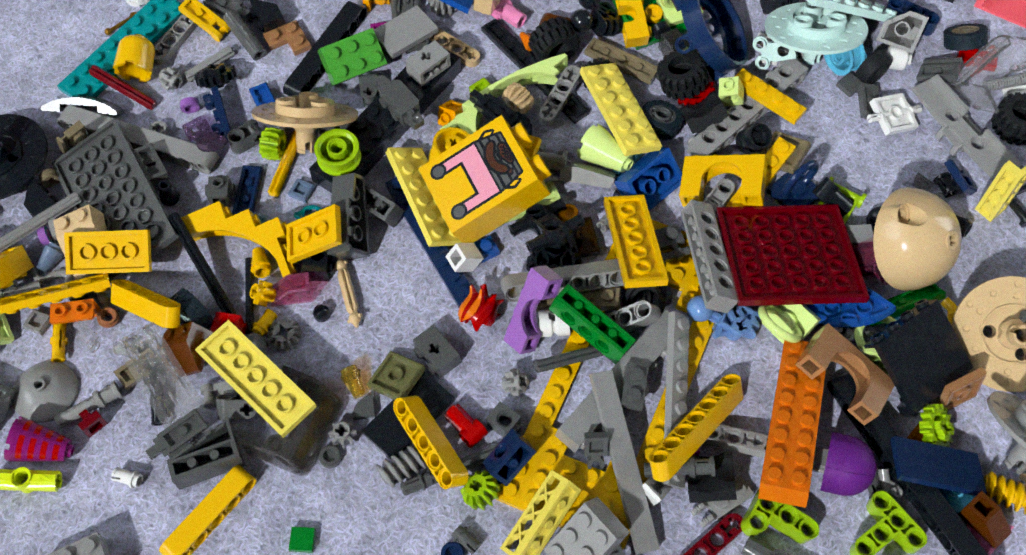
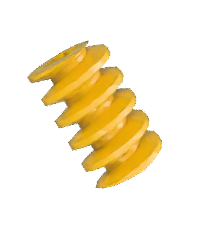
M990 472L984 476L987 496L992 499L995 496L997 505L1002 500H1005V508H1009L1013 503L1015 512H1018L1023 507L1024 515L1026 514V487L1023 483L1018 482L1015 484L1013 479L1006 481L1005 476L1000 475L997 477L995 472Z

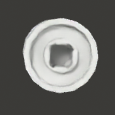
M538 310V327L542 333L540 338L552 337L553 334L557 336H570V326L550 310Z

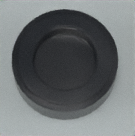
M661 21L651 31L655 39H661L669 34L671 27L668 22Z

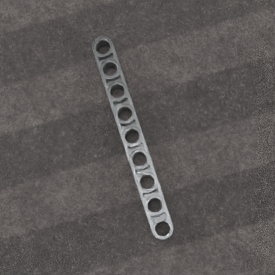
M67 105L57 119V123L62 128L68 129L79 120L85 126L87 136H89L113 118ZM118 120L133 149L152 143L161 160L210 174L219 159V155L212 149Z

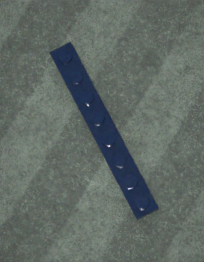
M397 177L385 182V186L395 203L405 211L403 213L405 220L459 308L470 292L468 280L463 272H455L445 257L449 253L447 246H428Z

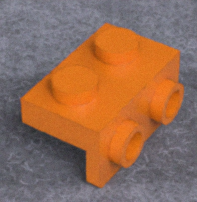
M94 299L50 304V323L55 325L93 320L94 317H97L101 308Z

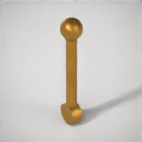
M136 12L130 13L128 18L115 26L106 28L105 34L111 35L112 31L124 25Z

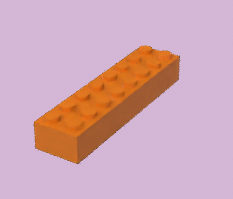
M784 340L758 499L806 508L810 491L826 370L813 380L795 365L809 342L801 340L797 343H791Z

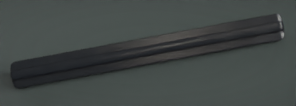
M176 212L168 216L170 223L220 310L223 313L236 314L234 307L180 215Z

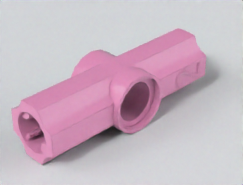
M500 0L491 14L497 20L503 19L519 29L527 20V15L515 8L510 0Z

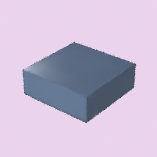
M297 178L288 195L307 203L316 187L312 183Z

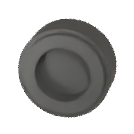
M327 445L320 450L319 461L325 468H335L341 463L342 454L338 447Z

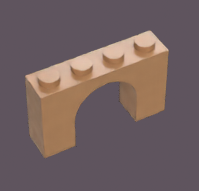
M827 323L813 335L795 365L812 380L825 371L830 362H836L846 368L856 385V394L847 411L863 425H866L879 416L895 385L884 371Z

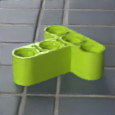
M759 489L741 521V529L747 536H756L771 525L799 544H804L816 538L820 531L819 525L814 519L794 506L758 499ZM762 500L767 503L768 509L763 507ZM782 513L787 516L788 522L783 520ZM751 519L757 522L758 529L752 525ZM802 527L806 528L808 536L803 533Z
M877 491L866 504L867 511L877 523L852 544L849 552L850 555H875L894 540L903 551L915 554L927 543V535L889 493ZM875 500L880 501L884 508L878 507ZM892 518L897 519L900 526H896L892 522ZM875 532L881 533L884 537V540H879L876 537ZM909 536L917 541V545L910 542ZM858 546H863L867 550V554H862Z

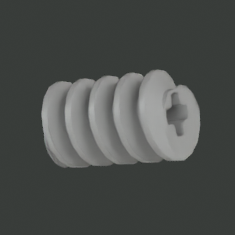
M408 446L407 454L402 450L399 451L400 459L392 455V463L386 459L383 460L384 468L378 464L375 465L385 484H389L394 488L395 479L400 483L403 482L402 475L410 479V471L413 470L418 474L419 465L427 469L426 463L416 447L413 449L411 446Z

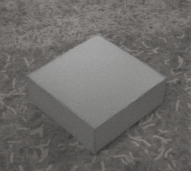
M33 309L22 327L43 336L51 324L50 315Z

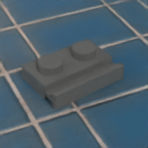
M962 57L924 59V64L921 65L916 77L917 82L923 83L937 74L944 82H956L961 71V65H963Z

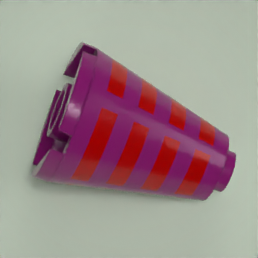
M19 416V419H15L6 439V444H10L9 450L4 449V459L6 461H66L67 457H72L75 445L72 444L71 439L25 417Z

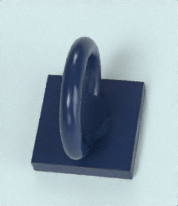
M817 160L805 162L793 174H785L768 187L766 192L781 206L814 204L819 198L812 192L817 185L811 180L819 169V162Z

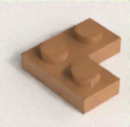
M296 20L262 34L270 50L288 44L294 55L297 56L312 48Z

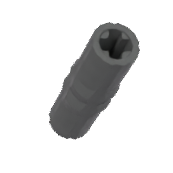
M232 9L226 12L223 20L252 59L257 61L263 58L266 50L237 11Z

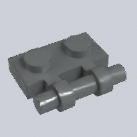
M678 224L654 230L660 251L671 249V251L666 253L661 252L664 264L668 260L683 259V256L690 254L688 246L684 248L679 247L684 245L685 239Z

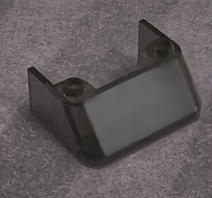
M283 365L281 368L283 373L315 402L317 407L289 433L288 437L282 438L279 434L271 435L266 439L263 446L242 439L240 443L248 455L298 476H304L312 470L316 463L320 450L329 438L328 432L333 430L332 423L336 424L344 405L342 399L316 378Z

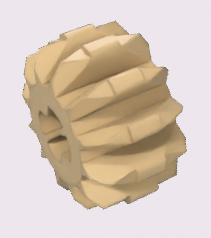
M513 82L502 93L503 101L514 112L518 111L521 114H525L535 104L530 91L520 83Z

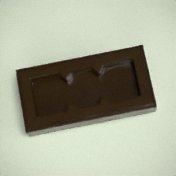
M591 216L584 217L586 225L573 232L580 258L600 254Z

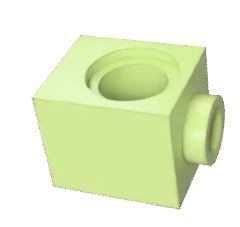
M739 76L719 79V98L724 107L744 104V86Z

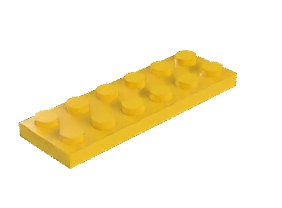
M645 196L604 197V207L624 288L668 286L669 279Z

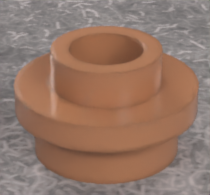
M105 307L97 314V322L104 328L114 327L119 321L118 312L111 307ZM111 316L112 319L110 321H105L104 317Z

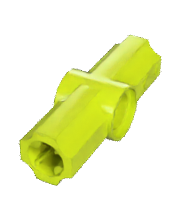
M19 467L15 470L0 469V490L21 491L23 493H31L33 491L58 492L63 482L60 471L29 470L26 467ZM26 477H28L27 481L24 482L23 484H21L22 481H23Z

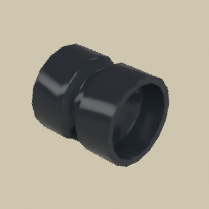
M762 123L745 128L736 136V145L745 154L754 153L766 148L772 141L771 130Z

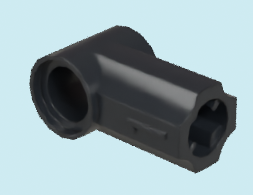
M825 177L812 192L825 204H838L842 216L847 214L852 209L853 203L839 191L840 188L834 182Z

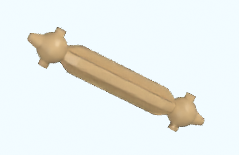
M337 257L334 270H338V280L346 311L350 314L347 323H351L355 328H358L363 315L361 312H357V300L349 271L346 270L349 262Z

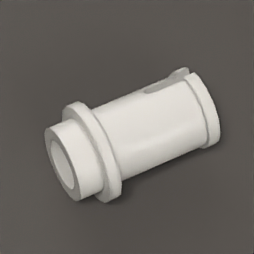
M116 467L112 472V481L129 485V488L132 489L135 487L139 488L143 482V475L139 471L131 472Z

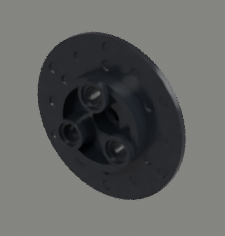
M0 115V200L26 187L40 172L47 157L48 142L44 131L35 121L22 115Z

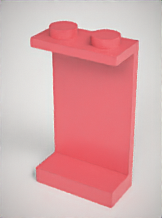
M977 0L974 7L1026 28V0Z

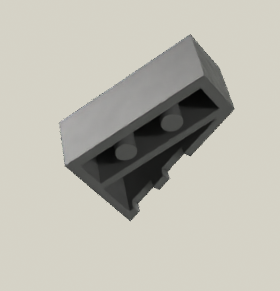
M228 417L222 420L223 423L215 429L204 433L205 436L194 444L190 443L167 460L172 482L179 490L227 473L236 465L245 466L234 426Z

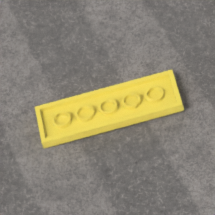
M609 63L581 67L579 73L624 156L660 151L662 144L617 64Z
M388 147L385 153L428 246H454L456 243H462L451 233L418 169L428 162L423 149Z
M229 320L195 349L282 438L289 434L317 407L315 402Z

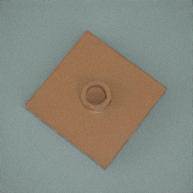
M980 367L945 385L938 404H943V407L948 408L949 411L976 397L987 372Z

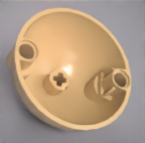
M904 187L890 194L879 210L873 236L875 260L885 281L897 290L922 289L941 280L954 267L961 250L962 234L959 221L953 209L941 197L919 188Z

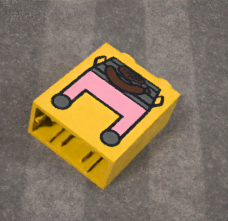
M500 115L418 168L451 233L462 243H474L550 195L543 180L552 174L539 154L532 158L529 157L525 148L533 144V141L521 122L511 127L505 118Z

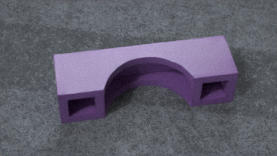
M547 265L531 267L524 287L520 292V298L513 311L510 324L506 329L507 332L503 340L519 354L535 351L542 334L536 322L537 306L541 300L555 298L563 282V278Z

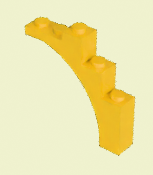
M220 201L181 217L194 241L214 236H233L250 240L259 244L274 256L283 278L288 283L297 280L294 274L297 272L294 263L292 264L287 261V222H282L279 217L261 224L259 216L253 214L249 209L232 216L230 208L224 206Z

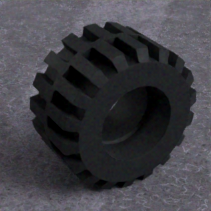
M556 17L554 19L550 18L548 21L538 25L536 30L531 33L532 36L529 37L528 43L538 62L563 53L567 54L568 60H570L579 49L580 37L566 18Z
M696 50L686 54L672 51L659 62L657 74L662 91L667 97H672L674 100L691 99L694 95L698 96L700 91L706 89L705 86L708 85L709 79L706 63Z
M1016 92L1004 97L991 119L992 129H996L994 133L996 135L1000 134V139L1003 141L1004 139L1008 140L1007 143L1009 144L1015 142V145L1018 146L1021 143L1026 145V93Z

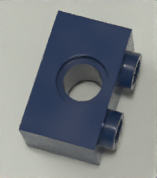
M512 428L483 461V464L490 475L507 486L533 457L536 450L526 438Z

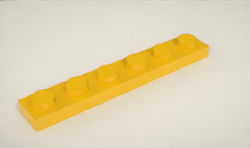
M778 137L765 154L768 165L765 189L796 149L795 145L781 137ZM741 186L725 207H750L742 205L740 197Z
M102 273L0 298V314H14L19 309L27 307L34 309L44 303H58L63 301L64 298H78L92 291L103 292L111 287L108 273Z

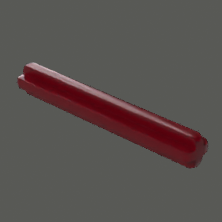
M92 65L89 69L91 76L147 109L153 110L156 107V100L97 65Z

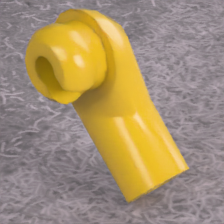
M947 297L940 304L948 311L947 318L952 325V320L958 306Z

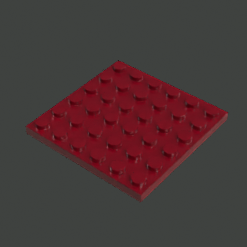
M838 204L717 207L716 217L733 277L738 306L868 302L869 294Z

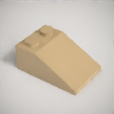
M89 204L53 220L56 238L64 256V232L107 231L104 214ZM73 274L75 280L82 279V278H86V277H90V276L94 275V274Z

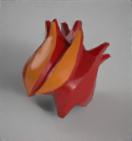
M471 284L469 295L462 302L458 310L460 322L468 323L471 320L476 332L483 324L492 326L496 318L501 315L497 313V310L504 300H496L497 294L489 296L486 284L480 285L479 293Z

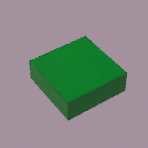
M292 527L288 550L290 552L313 553L316 529Z

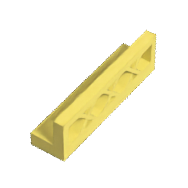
M1010 160L1007 161L975 210L990 222L993 221L1008 207L1025 183L1026 166L1020 169Z
M551 470L500 549L508 555H540L581 492V489L565 477ZM556 478L560 482L554 490L550 491V486ZM545 500L544 507L538 510L537 506L540 501ZM532 519L531 527L525 530V524ZM519 539L518 547L514 552L511 551L510 547L515 540Z

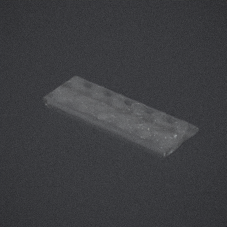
M154 321L113 343L164 429L193 409L197 410L209 428L190 440L189 444H194L204 437V433L208 430L212 431L217 427V424Z

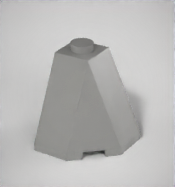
M910 10L883 23L876 40L913 54L929 17Z

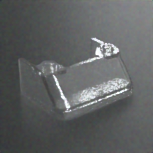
M999 35L990 40L961 66L957 81L949 82L951 88L974 109L998 113L999 109L987 84L985 86L984 83V86H982V83L988 80L1007 77L1012 72L1026 73V37Z

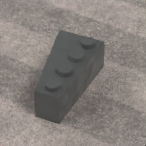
M356 173L333 177L331 205L336 204L340 206L342 244L328 249L327 255L346 260L370 257L365 177Z

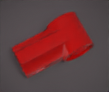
M459 404L451 406L444 415V418L454 427L461 440L469 448H473L488 435L484 425L479 420L473 419Z

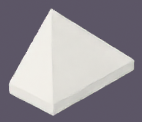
M649 477L642 485L651 508L658 504L672 489V487L664 486L662 482L654 480L653 477Z

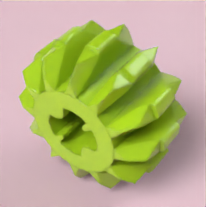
M266 127L261 132L258 146L260 147L259 153L262 158L274 161L282 158L288 143L284 130Z
M476 470L474 476L469 475L467 484L460 491L463 501L472 509L477 510L480 508L485 511L486 505L493 506V499H499L497 493L500 491V486L497 479L490 475L489 472L484 470L481 473Z

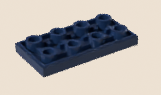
M893 436L890 439L897 480L977 496L981 491L987 494L978 453Z

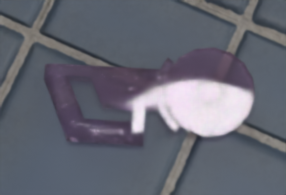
M204 115L182 126L189 141H195L197 148L203 152H216L227 144L224 136L212 131ZM197 127V131L193 132L192 129Z

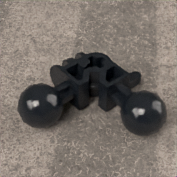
M578 0L583 8L592 9V12L580 9L571 15L570 24L577 33H585L590 29L597 36H615L618 33L620 16L608 2Z

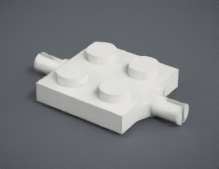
M903 93L873 98L869 102L874 114H869L867 120H869V123L878 121L885 136L912 131L919 127L915 114L921 113L922 107L921 105L910 106Z

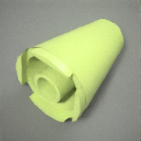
M597 124V127L592 125L583 135L580 141L583 145L581 149H577V156L581 160L619 172L629 171L633 166V155L624 156L616 139L602 125Z

